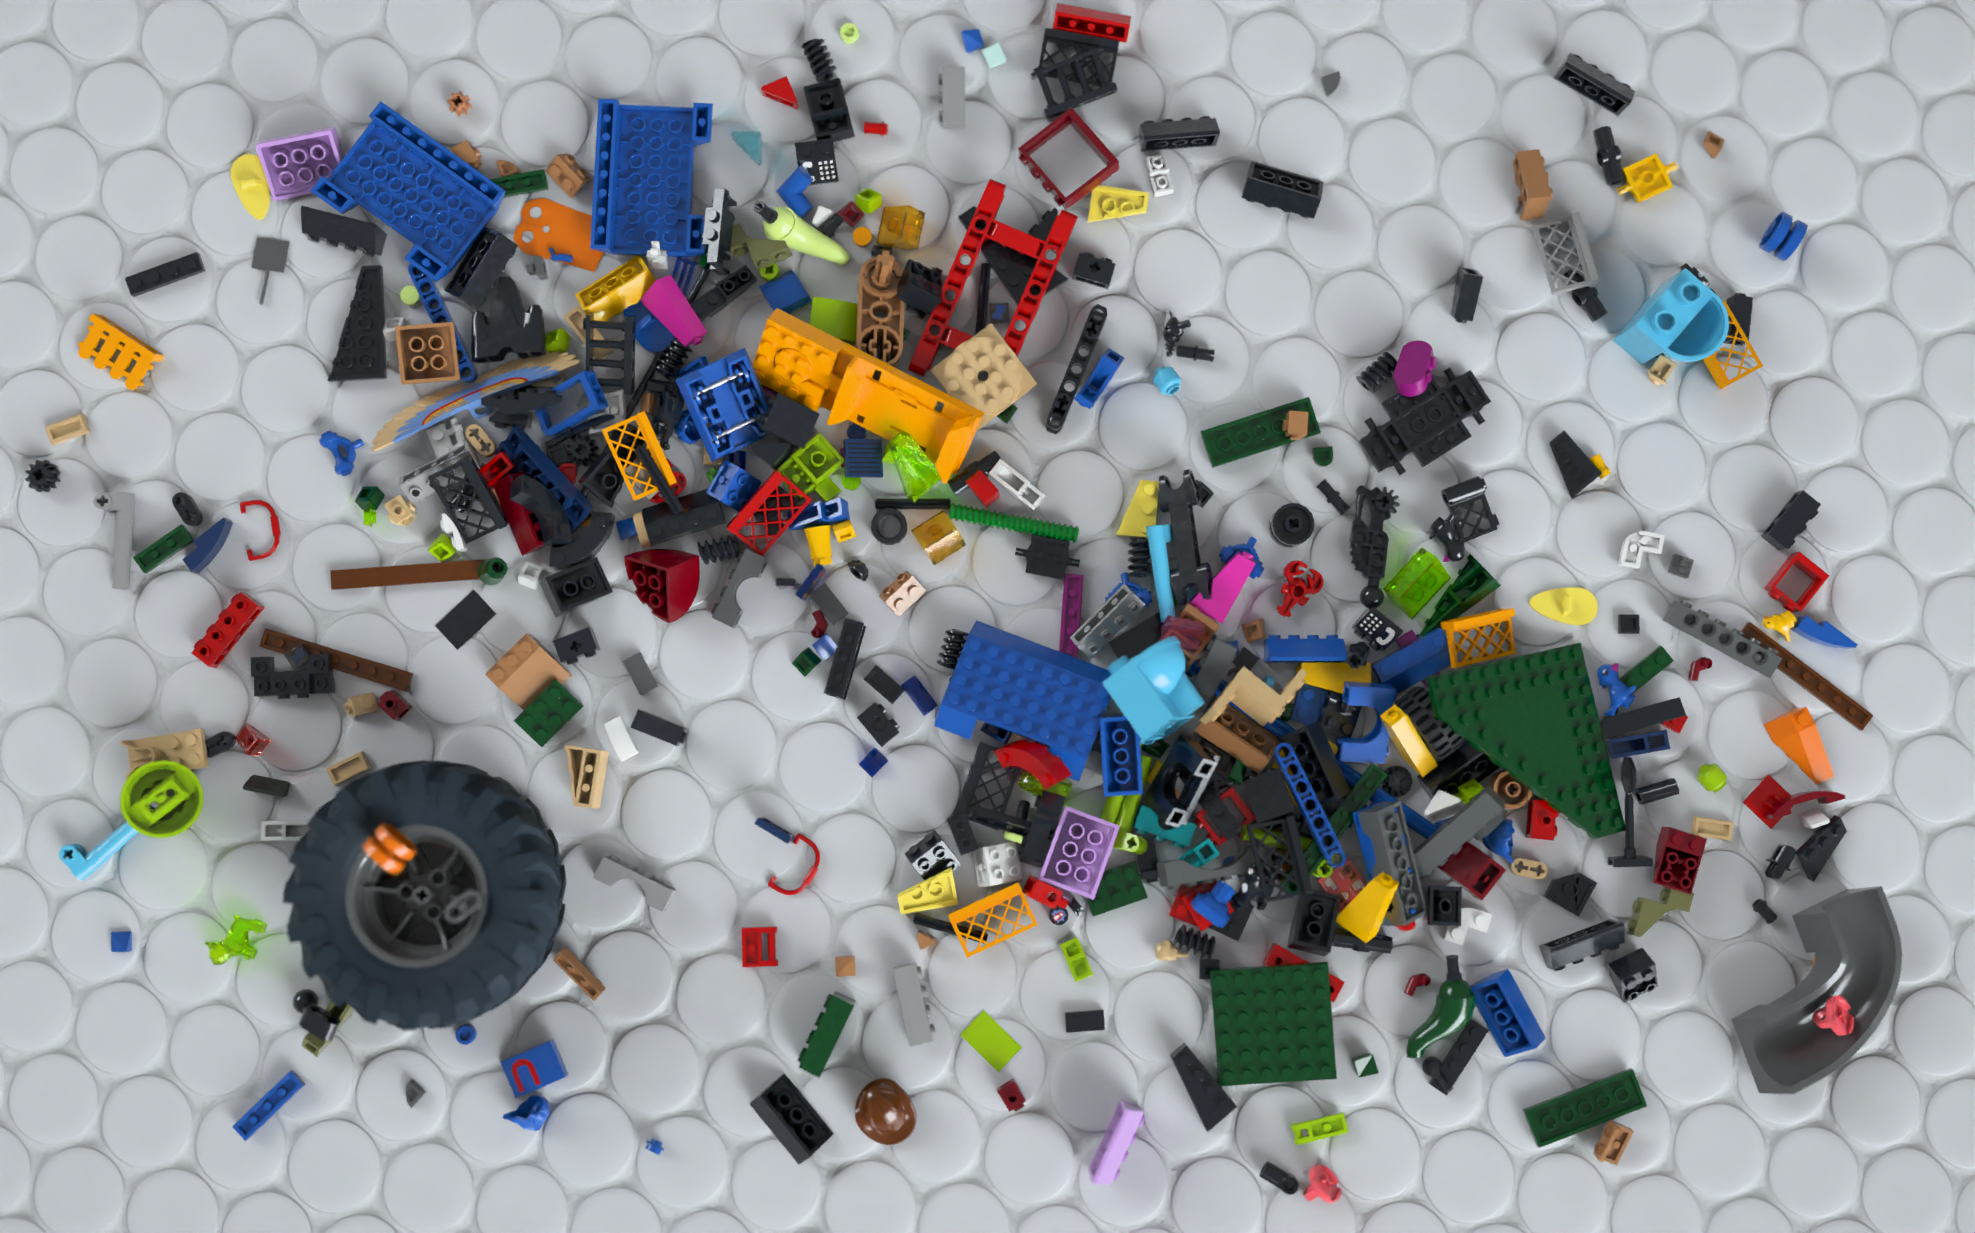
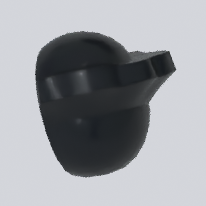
M860 560L849 562L847 565L851 573L856 578L866 581L868 578L866 565Z

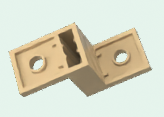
M1243 666L1225 686L1200 721L1205 725L1210 720L1214 722L1226 709L1227 704L1233 702L1261 726L1264 727L1268 722L1272 724L1285 710L1286 704H1289L1294 698V693L1306 682L1303 678L1307 672L1301 668L1278 694Z

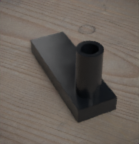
M1026 800L1019 801L1016 817L976 806L970 821L1027 836L1032 824L1031 821H1027L1030 802Z

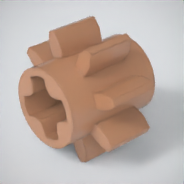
M459 91V94L451 93L452 97L450 100H447L448 104L452 105L448 108L451 113L455 111L458 117L464 113L468 115V109L472 108V105L468 103L470 101L469 96H464L461 91Z

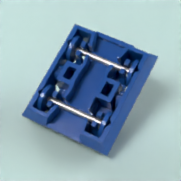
M746 348L675 379L711 462L769 435L758 429L760 426L758 423L759 419L768 409V400Z

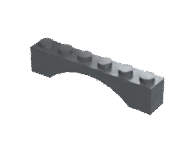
M1260 846L1258 854L1266 860L1270 851ZM1247 847L1243 848L1238 856L1229 863L1210 870L1197 868L1183 860L1158 862L1160 886H1167V889L1171 890L1178 889L1179 884H1185V887L1197 885V881H1203V884L1215 882L1214 878L1229 880L1232 879V875L1246 877L1248 875V868L1255 861L1252 848ZM1272 857L1269 858V863H1272Z

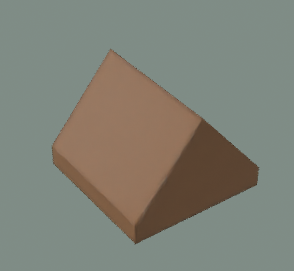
M642 394L640 413L645 411L646 414L652 415L656 402L654 394Z
M922 931L917 933L920 950L933 945L936 941L934 937Z

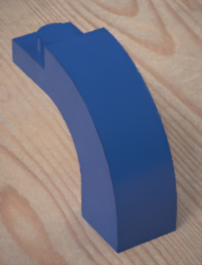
M1108 348L1074 400L1078 401L1081 406L1091 409L1117 372L1124 357Z

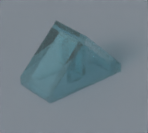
M733 131L731 133L733 140L760 166L762 164L761 132Z

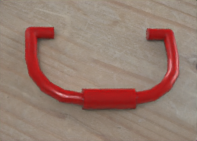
M250 500L240 503L242 514L246 513L245 506L262 505L271 514L270 520L274 536L273 546L268 552L254 556L252 549L247 550L249 561L263 559L274 553L278 547L279 536L281 535L278 516H276L271 505L262 500Z
M800 833L796 835L793 843L797 845L801 839L809 844L815 852V862L802 881L803 884L795 890L780 888L774 884L777 877H771L768 886L785 895H795L803 891L807 885L809 886L818 871L820 852L817 845Z

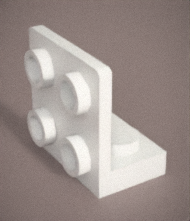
M1016 842L979 847L977 850L972 851L978 887L994 886L1022 880Z

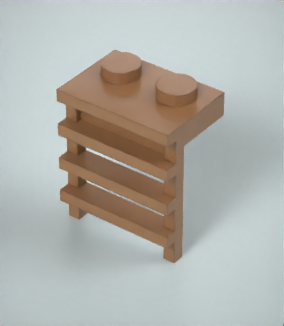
M1188 603L1162 640L1169 636H1176L1181 644L1195 653L1192 656L1182 648L1185 659L1189 661L1186 665L1189 668L1220 626L1212 618L1201 613L1197 607ZM1175 627H1177L1179 630H1181L1183 633L1192 638L1201 646L1197 647L1195 644L1190 642L1180 633L1175 631Z

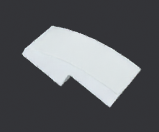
M1165 153L1146 157L1154 196L1172 194L1173 186L1169 176V167Z
M446 513L441 514L442 520H440L442 530L449 535H454L451 537L453 547L461 552L469 550L468 545L450 515Z
M619 716L604 724L610 741L621 761L639 753L634 737L630 735L624 717Z

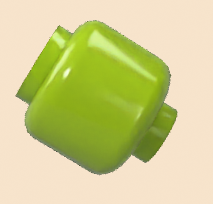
M1705 763L1698 769L1697 780L1706 791L1718 792L1727 784V775L1717 764L1708 765V763Z

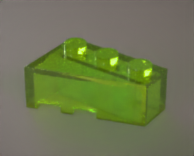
M902 430L888 442L906 498L915 502L941 480L939 473L909 433Z

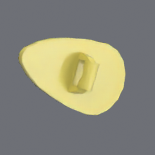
M245 154L233 162L231 179L245 209L256 219L262 220L268 211L270 188L259 156Z
M1568 587L1548 590L1535 595L1529 600L1530 607L1539 614L1555 621L1576 626L1591 622L1598 610L1597 600L1594 595L1583 588Z

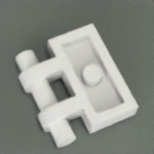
M457 418L450 420L452 426L450 429H447L446 424L442 423L426 430L437 458L468 443L463 436V428L458 423ZM455 435L458 442L456 445L453 444L450 436Z

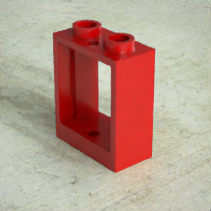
M1799 551L1791 553L1764 589L1772 599L1779 600L1786 610L1799 612L1804 609L1829 575ZM1792 565H1795L1813 580L1796 603L1776 587Z
M1229 787L1218 795L1222 801L1228 797L1244 817V820L1240 822L1242 827L1244 824L1248 825L1256 818L1233 787ZM1201 808L1194 814L1196 817L1194 822L1200 829H1205L1208 833L1206 837L1217 846L1222 845L1227 841L1224 836L1219 838L1203 818L1206 812Z

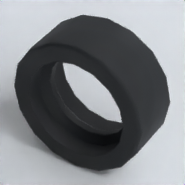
M885 508L879 510L874 515L871 521V530L874 537L880 543L894 545L904 539L907 533V521L900 511L894 508ZM887 515L896 517L901 524L899 533L892 538L882 536L878 530L879 521Z

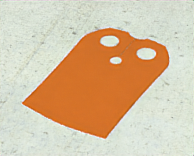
M538 198L526 202L520 214L522 222L519 226H516L513 238L518 247L526 254L542 256V258L550 259L549 249L553 248L555 255L568 254L573 256L571 263L557 262L595 272L604 252L590 249L592 216L546 198ZM533 207H539L542 210V215L539 218L531 217L530 210ZM548 226L550 231L545 233L543 227ZM525 231H530L534 235L533 240L529 243L522 240V234Z

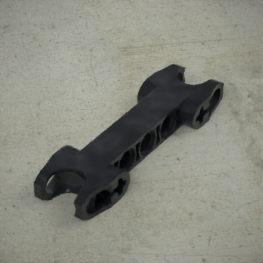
M1097 304L1089 313L1048 414L1046 422L1047 432L1056 435L1063 428L1107 318V308ZM1094 316H1100L1102 319L1096 320ZM1084 348L1089 354L1081 356L1078 351ZM1079 366L1082 371L1079 374H1075L1071 368ZM1067 383L1073 384L1075 389L1073 391H1067L1065 390L1064 385ZM1052 419L1059 420L1060 424L1053 425L1050 421Z
M1190 469L1184 470L1183 483L1177 489H1172L1168 477L1165 475L1159 476V505L1163 513L1170 511L1178 569L1170 570L1171 586L1177 602L1181 606L1187 605L1188 591L1195 585L1199 586L1203 599L1210 600L1212 599L1213 576L1210 564L1208 562L1201 563L1193 506L1200 505L1201 497L1193 472Z

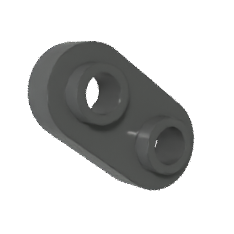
M477 890L466 891L446 906L444 910L445 918L451 923L464 920L482 906L483 895ZM472 896L476 898L475 904L470 901ZM455 908L460 911L458 916L454 914Z

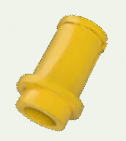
M1601 454L1590 458L1602 473L1599 476L1600 479L1611 474L1610 468H1607Z
M1156 760L1152 770L1147 775L1149 783H1152L1164 763L1163 761Z

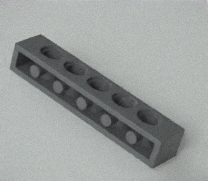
M1683 600L1680 603L1677 601L1673 602L1663 621L1771 678L1782 660L1781 657L1777 656L1778 651L1770 647L1764 649L1760 646L1761 642L1752 637L1749 640L1742 637L1743 632L1735 628L1732 631L1725 627L1726 623L1717 618L1715 621L1709 619V614L1700 609L1698 612L1692 610V605ZM1692 614V622L1686 624L1684 620L1686 615ZM1709 623L1710 630L1707 633H1703L1702 626ZM1722 633L1727 634V639L1724 642L1719 641V636ZM1743 642L1744 649L1738 652L1736 646L1738 643ZM1760 651L1762 654L1761 659L1755 661L1754 654Z

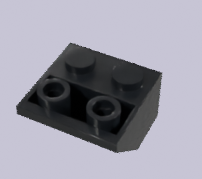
M909 259L897 285V299L930 314L942 301L941 274L923 266L920 262Z
M1643 947L1608 964L1609 975L1623 1003L1634 1000L1639 995L1651 992L1658 987L1656 965Z

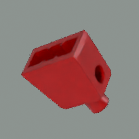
M1031 874L1029 875L1022 890L1025 895L1053 909L1056 906L1063 909L1067 907L1069 898L1062 895L1063 891L1047 882L1039 880Z

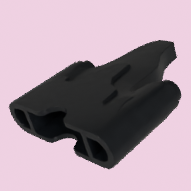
M509 276L499 277L498 291L491 302L489 324L484 312L476 311L473 313L471 360L475 363L503 361L505 356L511 352L516 353L521 359L546 355L543 310L539 305H530L526 312L517 284Z

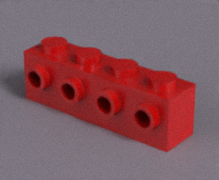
M1057 3L1053 29L1127 43L1131 16Z
M240 592L234 595L228 608L220 612L216 623L210 625L206 630L207 634L204 638L198 640L194 645L195 649L191 653L208 667L217 668L264 610L265 607L247 593Z
M1273 942L1262 963L1272 966L1310 962ZM1329 973L1331 1002L1334 1003L1345 982Z

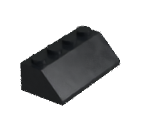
M1570 53L1554 76V79L1617 116L1630 105L1635 91L1628 84L1620 83L1611 74H1605L1597 66L1588 64L1576 54Z
M1203 116L1194 120L1187 117L1182 118L1180 121L1165 119L1162 122L1155 123L1152 120H1148L1140 124L1139 127L1141 152L1215 146L1220 135L1216 118H1210V116Z
M1251 161L1241 198L1249 202L1261 203L1269 208L1275 207L1286 213H1296L1303 218L1314 219L1321 201L1324 182Z
M301 206L302 233L308 237L309 241L315 243L323 241L326 242V245L335 248L338 245L343 246L345 250L356 252V250L363 251L364 255L371 257L382 255L387 234L376 224Z
M485 227L444 291L469 306L479 309L484 304L489 291L494 288L499 275L504 272L508 260L514 256L518 245L500 232Z
M707 489L677 498L683 507V511L676 515L673 514L666 502L642 509L644 525L650 543L657 545L727 523L720 501L706 493Z
M1319 720L1277 738L1280 744L1287 743L1293 748L1320 805L1339 799L1351 792ZM1281 747L1286 757L1287 750L1284 747ZM1289 765L1293 774H1295L1296 768L1293 765ZM1298 782L1299 788L1303 793L1305 786L1303 783ZM1307 800L1306 803L1309 809H1312L1314 806L1313 802Z
M1465 740L1463 745L1444 760L1436 761L1438 765L1424 777L1418 774L1417 778L1424 791L1432 800L1438 789L1454 795L1458 793V787L1472 779L1479 783L1500 767L1492 762L1488 755L1478 751L1469 744L1468 740Z
M1609 919L1539 945L1547 968L1559 971L1566 968V964H1578L1583 962L1585 957H1597L1602 954L1601 951L1606 949L1612 951L1620 948L1619 945L1625 943L1624 924L1621 921Z
M785 1073L749 1103L798 1164L810 1158L834 1134Z

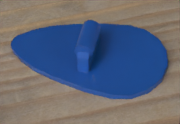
M641 301L624 309V317L636 316V339L648 352L658 353L665 351L666 346H671L670 341L674 340L675 336Z

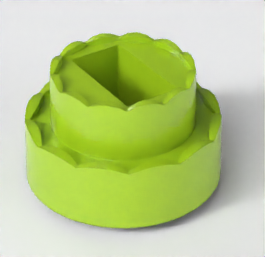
M172 761L150 762L136 769L124 783L120 796L121 811L128 824L143 835L154 838L176 836L189 829L198 819L203 807L202 786L195 774L179 763ZM169 789H173L175 792L171 797L167 796ZM156 802L158 804L157 809L152 810L150 804Z

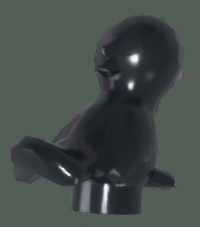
M1461 510L1450 511L1449 516L1445 520L1438 517L1430 526L1433 532L1430 534L1429 539L1431 540L1436 537L1444 545L1445 556L1443 562L1460 561L1465 556V541H1462V537L1458 540L1455 539L1456 530L1454 522L1462 514Z

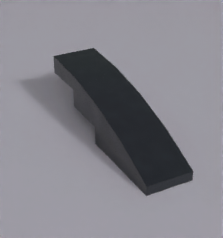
M1678 697L1602 719L1607 737L1611 738L1686 716L1681 699Z

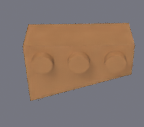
M1539 149L1517 151L1513 161L1516 186L1519 185L1521 196L1517 197L1518 203H1522L1523 207L1520 220L1543 218L1550 199L1553 198V190L1549 188L1548 184L1549 175L1544 169V157L1541 156Z

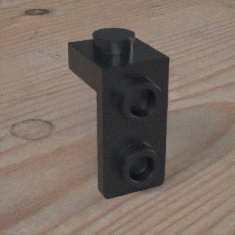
M1147 838L1148 848L1145 853L1137 854L1141 879L1151 883L1158 881L1159 878L1157 870L1158 860L1154 839Z

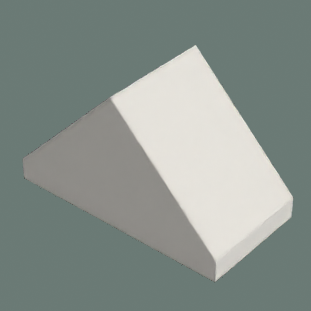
M1438 789L1424 814L1434 824L1452 817L1466 804L1460 798Z

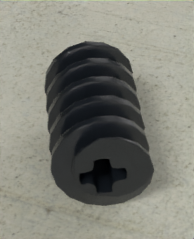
M812 39L801 46L804 49V54L807 56V61L810 63V68L813 69L817 82L830 79L833 76V72L837 69L836 66H830L834 61L833 59H827L830 57V52H825L828 49L827 46H821L825 42L824 39Z
M677 338V341H670L672 347L666 346L668 354H661L664 360L657 359L660 366L653 365V369L668 380H670L669 376L676 377L673 370L680 371L677 364L684 365L681 358H689L686 351L693 352L689 346L685 347Z
M1384 352L1383 356H1379L1377 361L1372 362V366H1368L1366 371H1362L1360 376L1356 377L1360 385L1372 393L1376 392L1374 386L1381 387L1380 380L1384 383L1387 382L1385 376L1392 378L1390 371L1394 372L1397 361L1388 352Z
M727 535V541L720 537L719 543L713 538L711 545L707 540H705L704 546L697 542L701 560L706 565L709 564L710 559L713 563H716L718 557L722 562L725 556L728 560H731L732 554L735 558H738L740 553L736 535L734 540L731 539L730 535Z
M1129 538L1133 542H1130L1128 546L1134 549L1128 551V554L1133 556L1128 558V562L1133 564L1129 565L1127 569L1133 572L1128 573L1127 576L1146 578L1147 574L1152 573V571L1146 569V567L1152 566V563L1147 562V559L1151 558L1147 554L1150 551L1147 546L1149 544L1148 539Z
M957 629L945 632L950 637L943 639L947 645H941L945 652L939 653V656L943 660H937L940 666L953 670L957 665V658L961 655L959 651L963 650L961 644L966 642L963 637L969 635V633Z
M1182 925L1175 935L1172 947L1179 943V949L1181 950L1185 945L1187 953L1192 948L1193 955L1200 951L1201 958L1208 954L1209 961L1215 949V936H1211L1208 940L1207 933H1204L1201 937V931L1197 930L1194 933V929L1191 927L1186 932V925Z

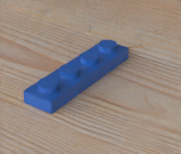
M291 1070L232 1127L245 1141L248 1140L305 1083Z

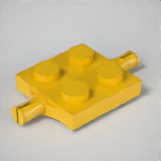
M1657 153L1623 168L1622 172L1626 184L1617 188L1616 191L1619 192L1618 195L1630 191L1636 203L1639 204L1671 189L1673 185L1669 179V172L1678 169V165L1674 161L1665 166L1660 161Z

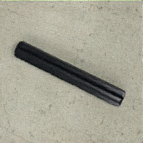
M989 263L981 264L975 335L986 327L991 264Z
M641 445L636 448L635 453L673 514L676 515L683 511L682 505L646 447Z
M876 499L875 508L950 509V499Z
M915 913L913 918L914 924L957 936L952 923ZM957 925L960 932L968 933L969 928ZM971 929L969 935L980 939L982 932ZM984 933L982 940L987 942L988 934ZM968 937L969 940H973V941L979 942V941H977V940H975V939H972V938H969V937Z

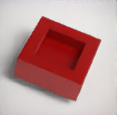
M1688 716L1660 724L1678 734L1681 732Z

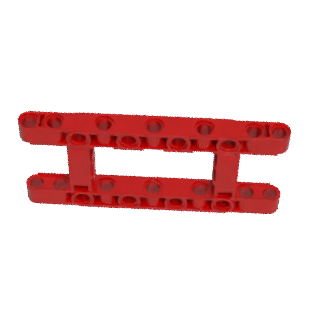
M990 179L943 285L942 301L930 315L908 370L924 377L927 370H930L940 345L955 350L960 344L973 337L949 326V320L953 311L958 306L967 278L971 276L979 257L980 248L983 242L988 239L1000 243L1002 247H1010L1021 255L1026 254L1033 257L1037 261L1004 336L1005 342L1018 357L1078 216L1061 210L1060 215H1057L1046 242L995 220L1005 197L1006 185ZM979 221L986 223V227L982 230H978L975 227ZM1049 251L1056 254L1055 259H1046V253ZM962 257H970V263L968 265L961 264ZM1037 286L1041 289V292L1038 295H1032L1030 289ZM953 291L956 294L955 298L947 300L945 298L947 292ZM1019 321L1024 322L1026 325L1022 331L1015 329V324ZM934 326L940 328V333L936 336L930 334V330Z

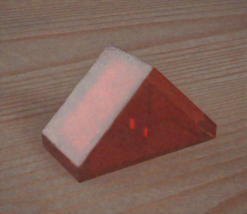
M247 722L235 737L245 753L250 756H259L271 741Z

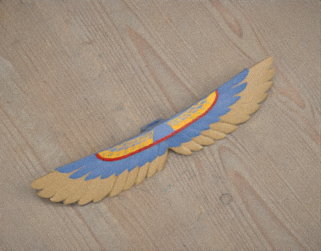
M546 351V355L541 357L518 358L515 361H509L504 366L501 364L495 370L491 369L485 375L482 373L478 376L471 389L463 385H454V388L444 389L445 392H435L434 395L424 397V400L414 402V406L402 409L401 413L392 416V420L384 424V428L376 433L377 437L372 441L373 447L371 450L376 452L393 443L396 444L410 435L467 408L474 419L485 417L492 413L490 407L482 406L486 410L481 414L475 412V409L481 406L482 398H489V395H502L530 385V383L558 375L563 371L580 365L581 362L580 360H575L577 357L569 355L568 352L560 353L556 351L549 353V351Z

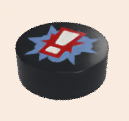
M1056 906L1055 909L1051 908L1049 911L1050 921L1055 925L1066 923L1068 920L1066 908L1063 909L1059 906Z

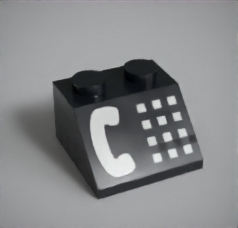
M832 138L795 143L798 167L803 165L814 179L810 185L839 182Z
M1375 607L1366 609L1352 626L1355 630L1354 633L1359 638L1368 640L1370 642L1369 646L1376 651L1386 650L1403 633L1402 629Z

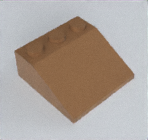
M454 322L395 326L401 384L460 380Z
M528 633L485 674L523 710L555 679L562 685L572 676L533 635Z

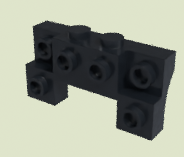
M720 188L714 190L712 198L713 207L706 208L702 245L708 248L706 257L707 263L710 264V270L718 275H730V271L723 267V261L731 260V256L724 251H730L733 220H735V216L728 210L729 206H737V202L729 196L728 190Z
M332 654L309 655V670L274 672V657H251V677H254V696L256 697L278 696V699H290V695H297V698H309V694L335 693Z

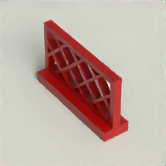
M776 468L727 524V530L732 534L734 533L759 555L763 556L811 502L812 498ZM782 481H785L790 486V493H778V486ZM792 495H801L806 500L802 505L793 506ZM779 496H790L791 506L780 507ZM768 497H777V507L766 508L765 500ZM791 509L792 516L790 519L781 520L780 510ZM778 510V520L767 521L766 511ZM756 511H764L765 521L753 522V514ZM779 523V531L776 534H768L767 524ZM765 524L766 534L755 535L754 525ZM752 525L751 536H744L739 532L743 526ZM755 538H766L767 545L761 550L755 545Z

